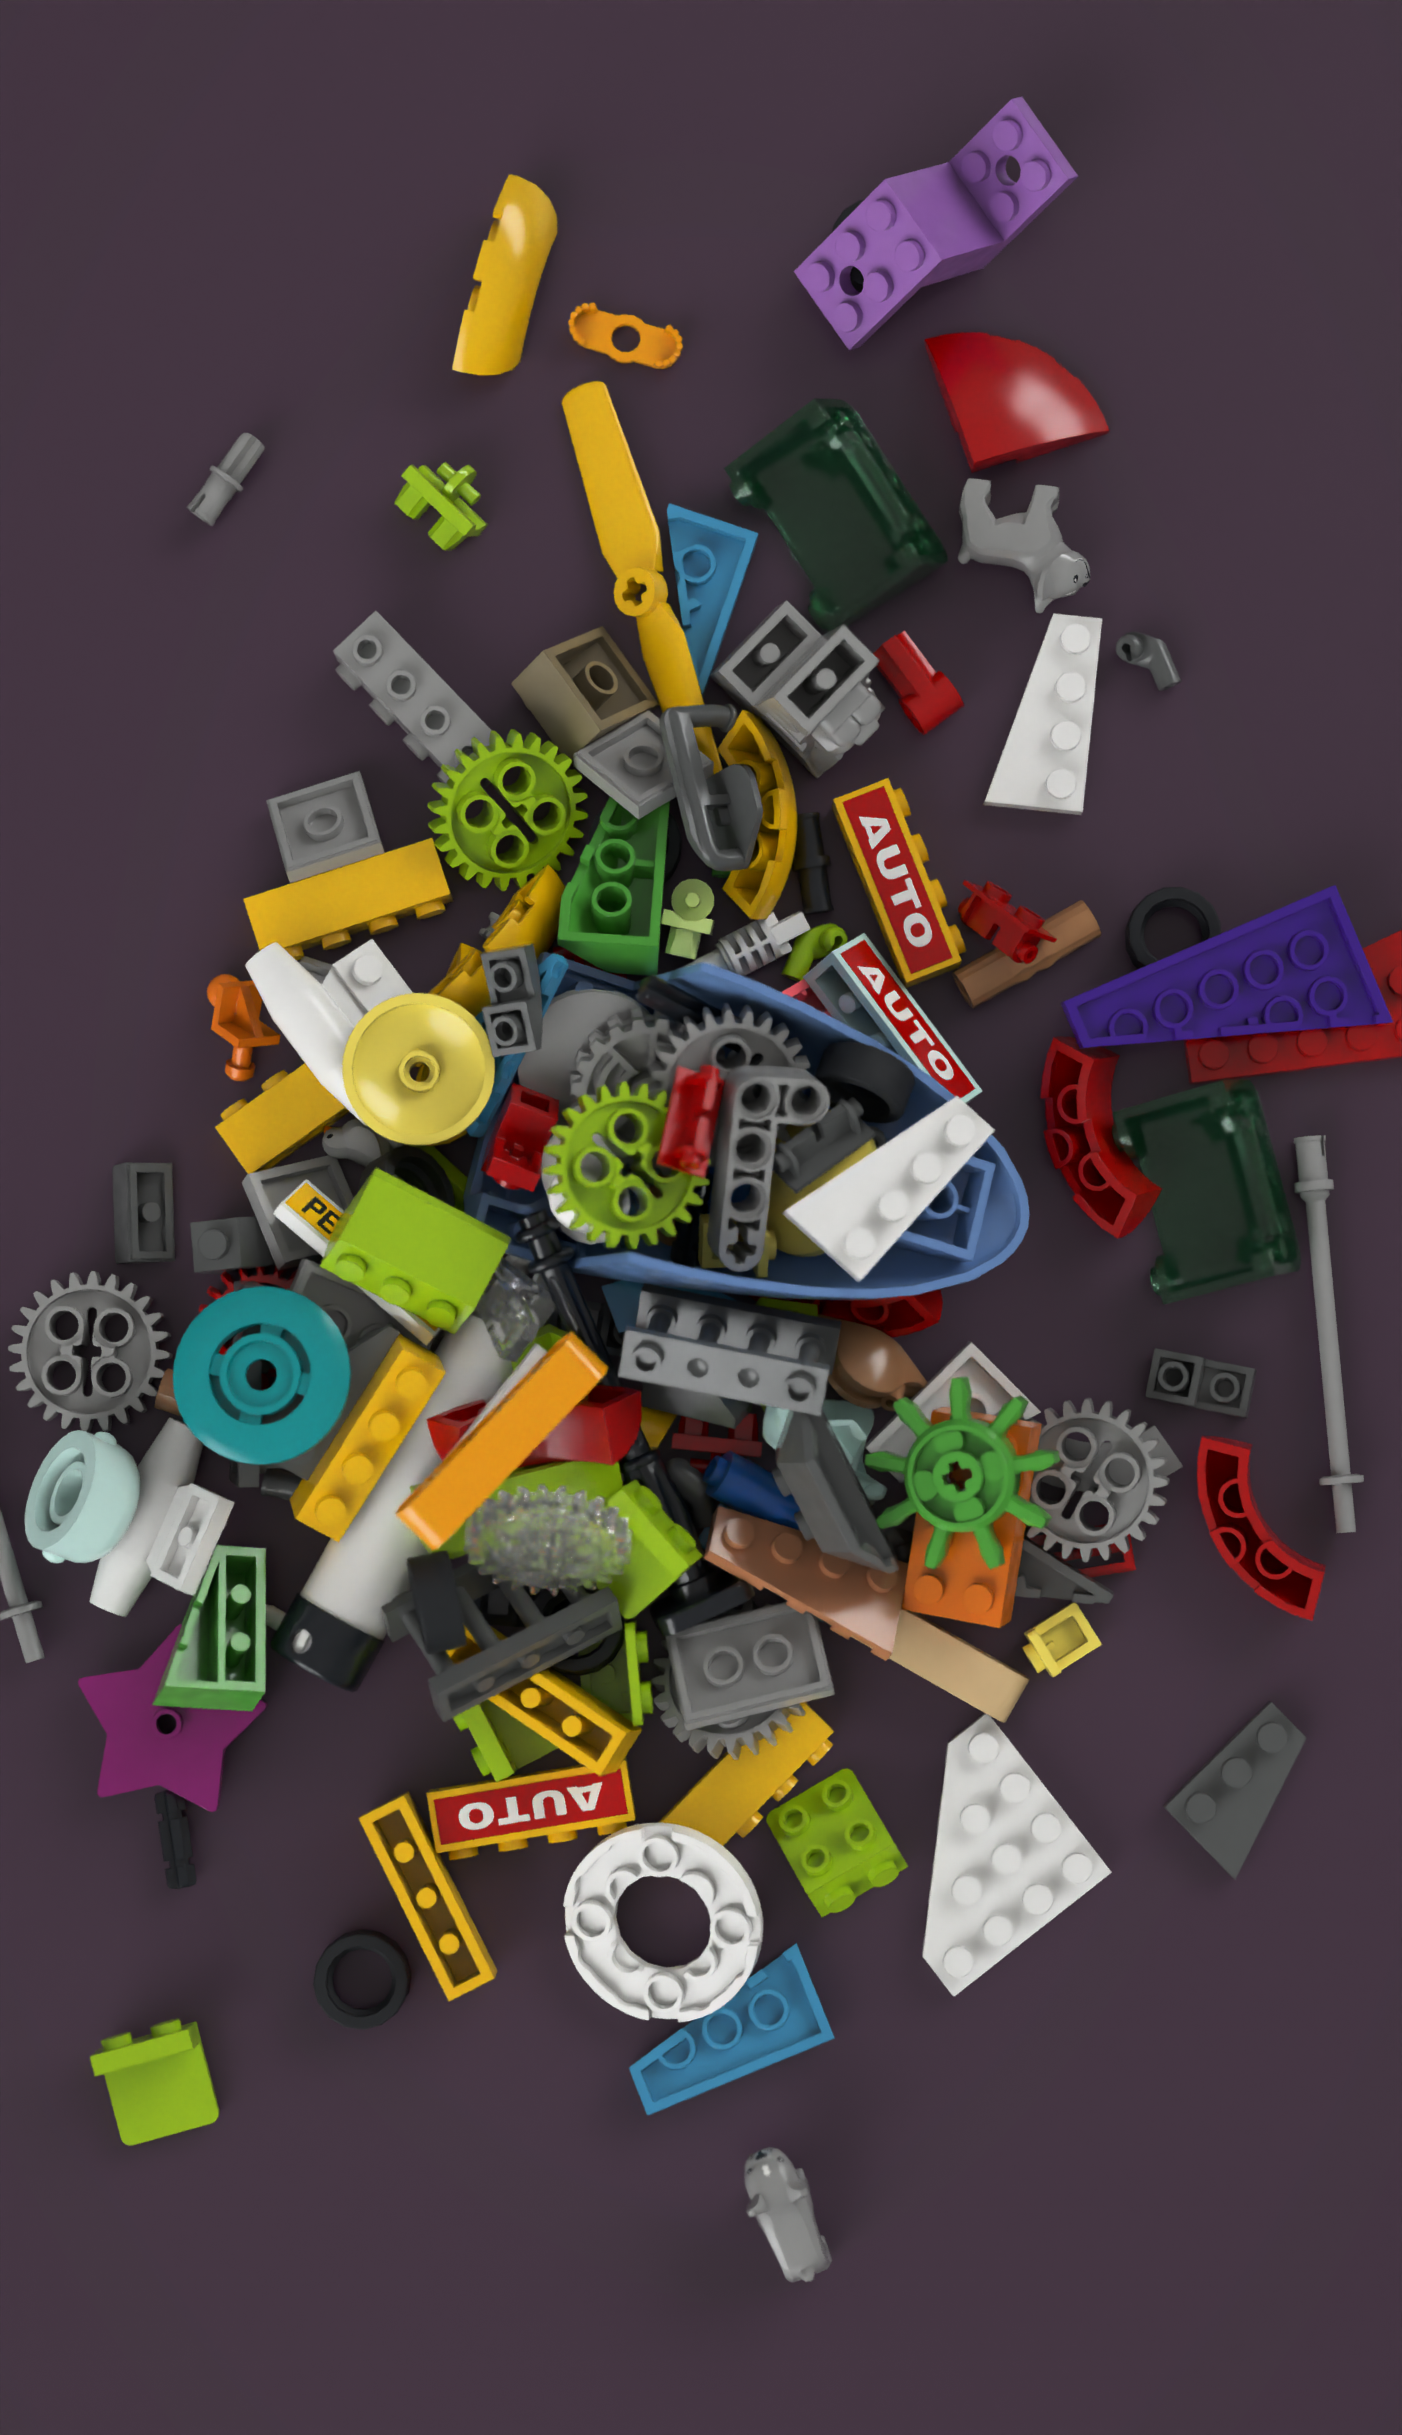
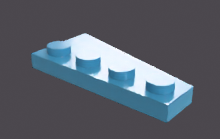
M797 1943L747 1979L738 1993L724 2006L706 2016L694 2019L629 2067L647 2116L835 2039Z

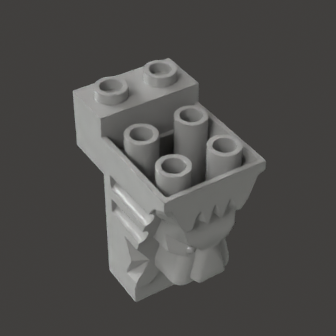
M787 600L776 606L710 675L743 710L747 709L759 716L770 729L773 736L816 779L836 764L854 744L862 746L879 728L877 720L885 710V707L876 697L874 691L869 687L871 685V680L868 678L869 672L877 665L879 660L844 624L821 635Z

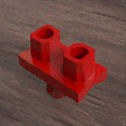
M748 1413L735 1429L729 1428L728 1439L708 1437L709 1422L681 1416L678 1434L673 1433L672 1449L711 1453L710 1460L691 1458L690 1466L702 1474L705 1473L708 1464L716 1455L721 1456V1454H725L728 1451H733L740 1456L761 1458L763 1442H758L757 1414Z

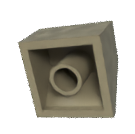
M603 626L543 650L511 683L522 698L525 706L532 712L550 737L552 743L558 747L561 754H566L572 761L575 752L645 711H653L659 705Z

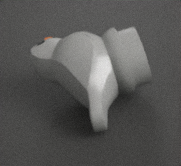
M358 1119L348 1121L342 1127H323L322 1145L324 1151L330 1157L349 1159L365 1167L392 1149L403 1146L401 1143L379 1135Z

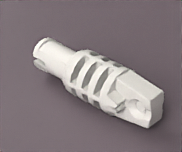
M797 911L779 921L774 912H771L767 919L755 920L718 939V943L715 944V950L683 967L705 962L745 976L790 953L792 948L788 941L810 930V926L802 911Z

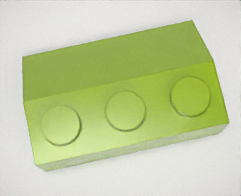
M375 1168L337 1221L320 1267L338 1275V1277L345 1281L351 1282L383 1298L390 1304L401 1307L427 1320L431 1325L455 1335L476 1308L509 1246L511 1237Z

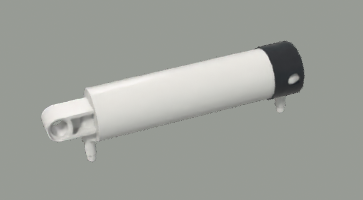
M507 1255L500 1264L484 1295L481 1296L476 1308L456 1334L453 1335L447 1331L445 1332L434 1353L439 1356L446 1374L341 1540L337 1542L330 1538L300 1593L296 1594L286 1613L273 1605L266 1604V1625L276 1630L270 1642L271 1648L291 1663L338 1688L349 1692H356L359 1689L385 1642L384 1637L387 1630L381 1607L391 1602L399 1594L410 1592L411 1586L407 1559L429 1554L422 1545L420 1538L395 1515L397 1509L411 1494L410 1486L422 1483L442 1462L434 1448L427 1419L458 1406L482 1399L485 1400L487 1405L513 1372L506 1341L538 1329L553 1302L541 1273L534 1274L532 1281L524 1286L525 1278L530 1273L528 1265L531 1261Z

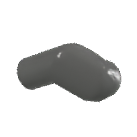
M1129 632L1118 639L1116 653L1119 658L1127 663L1150 669L1159 691L1167 690L1181 683V678L1164 641L1140 632Z

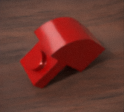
M513 1082L486 1147L481 1171L486 1172V1175L493 1177L498 1184L508 1189L518 1190L523 1188L534 1192L541 1176L544 1147L547 1146L552 1135L551 1128L556 1126L558 1121L559 1100Z

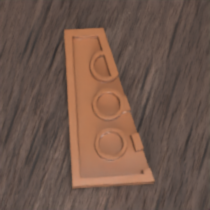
M721 1506L717 1507L712 1516L704 1559L759 1590L764 1588L771 1590L785 1598L787 1606L802 1614L805 1611L810 1612L831 1624L830 1630L848 1640L851 1636L872 1647L871 1653L887 1661L893 1653L908 1563L898 1561L899 1570L891 1574L824 1553L821 1551L815 1538L807 1541L800 1530Z

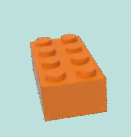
M941 1407L932 1410L930 1422L935 1425L950 1420L951 1408ZM971 1411L972 1418L989 1424L997 1417ZM1019 1420L1011 1427L1006 1437L1012 1443L1017 1455H1026L1038 1451L1042 1424ZM960 1467V1469L953 1472V1478L955 1481L965 1482L967 1479L972 1478V1472L970 1468L961 1469ZM1024 1471L1021 1473L1018 1495L1030 1502L1034 1471ZM916 1512L901 1610L1001 1628L1009 1623L1012 1618L1026 1524L1008 1512L993 1523L996 1536L1003 1547L1005 1563L998 1567L989 1569L981 1557L977 1539L974 1533L970 1531L954 1532L947 1557L940 1567L931 1569L924 1566L926 1548L932 1538L934 1525Z

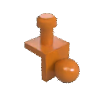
M220 974L214 977L207 987L208 1000L214 1006L211 1030L233 1045L232 1058L226 1061L225 1073L230 1079L243 1082L254 1076L255 1064L251 1062L253 1047L277 1045L280 1042L281 1035L259 1020L262 998L252 980L240 981L230 974Z

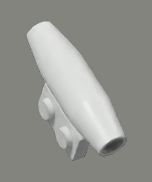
M370 939L332 964L322 985L280 944L274 942L251 957L245 964V967L269 1014L317 1080L366 1126L351 1106L344 1088L342 1063L347 1041L357 1023L372 1008L390 998L413 992L373 939Z
M169 1417L137 1466L140 1473V1494L136 1512L120 1542L110 1553L100 1558L89 1601L97 1607L119 1616L127 1617L152 1577L193 1596L197 1591L235 1502L194 1484L203 1443L192 1433L186 1423Z

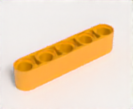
M572 1331L568 1332L552 1346L397 1509L395 1515L432 1551L439 1548L601 1380L607 1372L608 1366Z

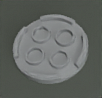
M574 989L552 999L542 1019L541 1049L526 1052L517 1071L521 1086L559 1100L558 1121L556 1125L569 1126L562 1111L566 1108H571L570 1096L573 1094L570 1091L571 1071H577L576 1065L578 1062L575 1060V1056L579 1048L589 1050L590 1041L588 1035L594 1029L601 1032L609 1029L607 1019L614 1015H617L622 1020L629 1019L631 1009L641 1007L645 1015H651L645 1007L633 998L615 990L612 992L599 989L579 991Z

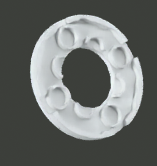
M660 1822L637 1824L614 1832L593 1847L573 1873L565 1893L563 1907H565L567 1932L564 1938L576 1969L585 1982L603 2000L634 2017L648 2021L653 2017L678 2019V2022H685L706 2016L724 2006L738 1993L758 1960L763 1939V1916L756 1889L745 1869L726 1848L711 1837L694 1829ZM669 1876L678 1878L682 1883L685 1882L695 1889L704 1901V1905L708 1908L711 1921L709 1944L699 1957L686 1965L663 1967L647 1963L634 1954L621 1937L616 1918L619 1898L627 1886L641 1877Z

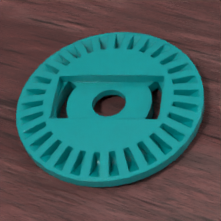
M258 1286L244 1288L215 1300L203 1309L184 1333L177 1349L173 1367V1387L177 1406L192 1433L205 1446L217 1454L236 1462L253 1465L285 1462L308 1452L319 1444L332 1431L341 1417L351 1386L350 1356L346 1342L337 1325L323 1309L305 1296L277 1287ZM261 1325L260 1333L251 1334L239 1339L227 1350L225 1355L219 1353L225 1342L249 1327ZM258 1360H267L276 1368V1381L266 1390H255L247 1381L248 1368ZM297 1394L305 1396L298 1407L285 1418L269 1424L262 1423L263 1416L273 1415L284 1410L295 1400Z

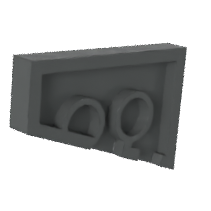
M1268 1701L1163 1807L1236 1880L1307 1738L1271 1701Z

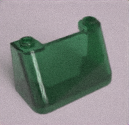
M814 398L724 468L732 480L729 486L735 498L746 507L751 504L755 508L766 510L815 586V589L809 592L811 603L808 605V610L814 621L821 628H827L829 632L843 624L848 626L930 575L948 561L944 546L858 413L844 400Z
M1221 1080L1113 1112L1115 1124L1112 1126V1134L1116 1147L1120 1152H1126L1130 1158L1139 1159L1142 1173L1162 1188L1152 1207L1164 1254L1156 1257L1155 1267L1150 1269V1280L1155 1293L1161 1296L1163 1305L1289 1274L1300 1269L1301 1254L1260 1098L1250 1080Z

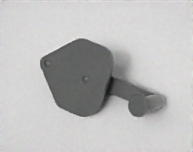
M730 703L724 706L704 704L671 707L661 714L659 722L687 840L704 864L714 870L733 871L747 869L750 865L763 816V806L755 775L750 767L745 764H732L706 779L694 728L718 727L723 733L729 732L735 725L737 709Z

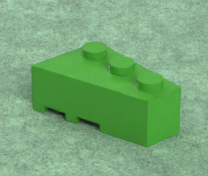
M216 1545L206 1572L200 1581L195 1595L192 1596L152 1705L253 1711L265 1694L266 1548Z

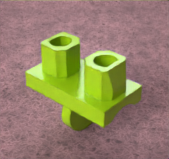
M444 462L437 469L436 473L447 482L446 484L426 465H422L419 468L409 465L401 475L407 483L403 486L394 503L413 520L419 519L432 505L442 516L429 530L428 535L440 548L445 551L453 550L467 536H479L488 524L459 498L461 496L473 506L481 497L471 486L477 472L469 464L456 472L447 462Z

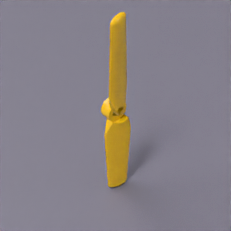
M601 381L581 384L566 393L562 398V406L601 551L618 578L613 592L615 603L618 609L625 615L636 617L642 656L662 713L666 709L676 706L704 705L685 633L669 603H666L668 597L667 583L663 576L657 572H664L660 531L606 384ZM640 584L646 585L647 591L641 595L642 601H636L635 594L641 591ZM694 728L699 751L714 762V775L723 770L712 728Z

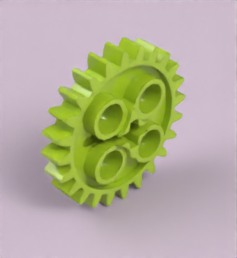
M510 729L506 742L503 741L496 731H490L488 746H484L475 737L472 738L473 753L469 756L463 751L456 749L454 752L460 764L456 768L442 764L441 769L449 779L447 783H432V787L442 795L441 800L429 802L427 805L433 813L440 815L439 818L429 822L428 826L434 833L442 834L435 840L434 845L441 852L449 851L444 860L452 868L460 865L458 873L467 881L476 874V882L482 888H487L494 877L495 885L501 891H506L510 878H513L520 888L527 883V875L532 874L535 876L547 864L553 869L560 871L561 866L556 856L560 852L573 856L575 853L567 844L569 837L583 838L584 836L574 826V821L588 818V813L576 806L577 803L588 798V795L581 788L573 787L581 781L582 775L575 769L567 770L572 760L564 753L556 756L558 747L549 740L541 746V738L533 732H530L523 742L521 734L515 729ZM520 766V776L517 781L511 785L503 786L502 780L506 771L512 767ZM483 778H487L495 790L510 803L512 810L536 835V839L533 842H529L519 828L506 817L501 807L481 787L480 782ZM482 799L484 805L480 814L474 818L466 819L465 812L469 804L475 800ZM544 802H550L548 815L542 820L533 821V813L537 806ZM513 835L514 841L511 848L505 853L496 854V846L500 839Z
M620 1082L616 1085L614 1097H612L605 1085L596 1088L597 1103L586 1094L579 1096L577 1099L582 1112L579 1113L571 1108L564 1109L562 1114L569 1123V1126L556 1125L550 1130L554 1136L561 1140L560 1144L544 1147L545 1153L556 1158V1164L543 1168V1173L557 1176L558 1183L548 1188L546 1192L549 1195L562 1194L565 1199L556 1208V1213L559 1214L572 1210L575 1215L570 1222L569 1228L574 1230L584 1224L589 1225L586 1240L589 1242L599 1238L602 1232L605 1233L606 1248L610 1249L617 1246L621 1236H623L627 1250L637 1249L640 1234L648 1246L658 1244L657 1229L666 1237L676 1235L672 1220L675 1219L683 1224L689 1223L692 1220L684 1207L685 1205H702L703 1200L693 1192L694 1187L709 1185V1180L672 1169L668 1177L662 1178L653 1170L652 1158L660 1148L668 1110L665 1107L667 1092L662 1090L654 1095L652 1099H648V1085L643 1083L637 1086L633 1096H631L627 1083ZM619 1116L627 1117L634 1124L635 1135L629 1144L620 1141L614 1133V1123ZM594 1134L602 1137L606 1146L615 1154L614 1156L593 1141L592 1137ZM586 1154L594 1155L601 1162L602 1173L596 1182L587 1180L581 1173V1160ZM632 1156L634 1161L630 1167L637 1175L622 1176L619 1171L622 1169L623 1164L617 1157ZM638 1176L651 1185L656 1186L660 1190L661 1196L655 1198ZM625 1188L634 1191L639 1198V1209L634 1216L624 1214L619 1207V1195Z

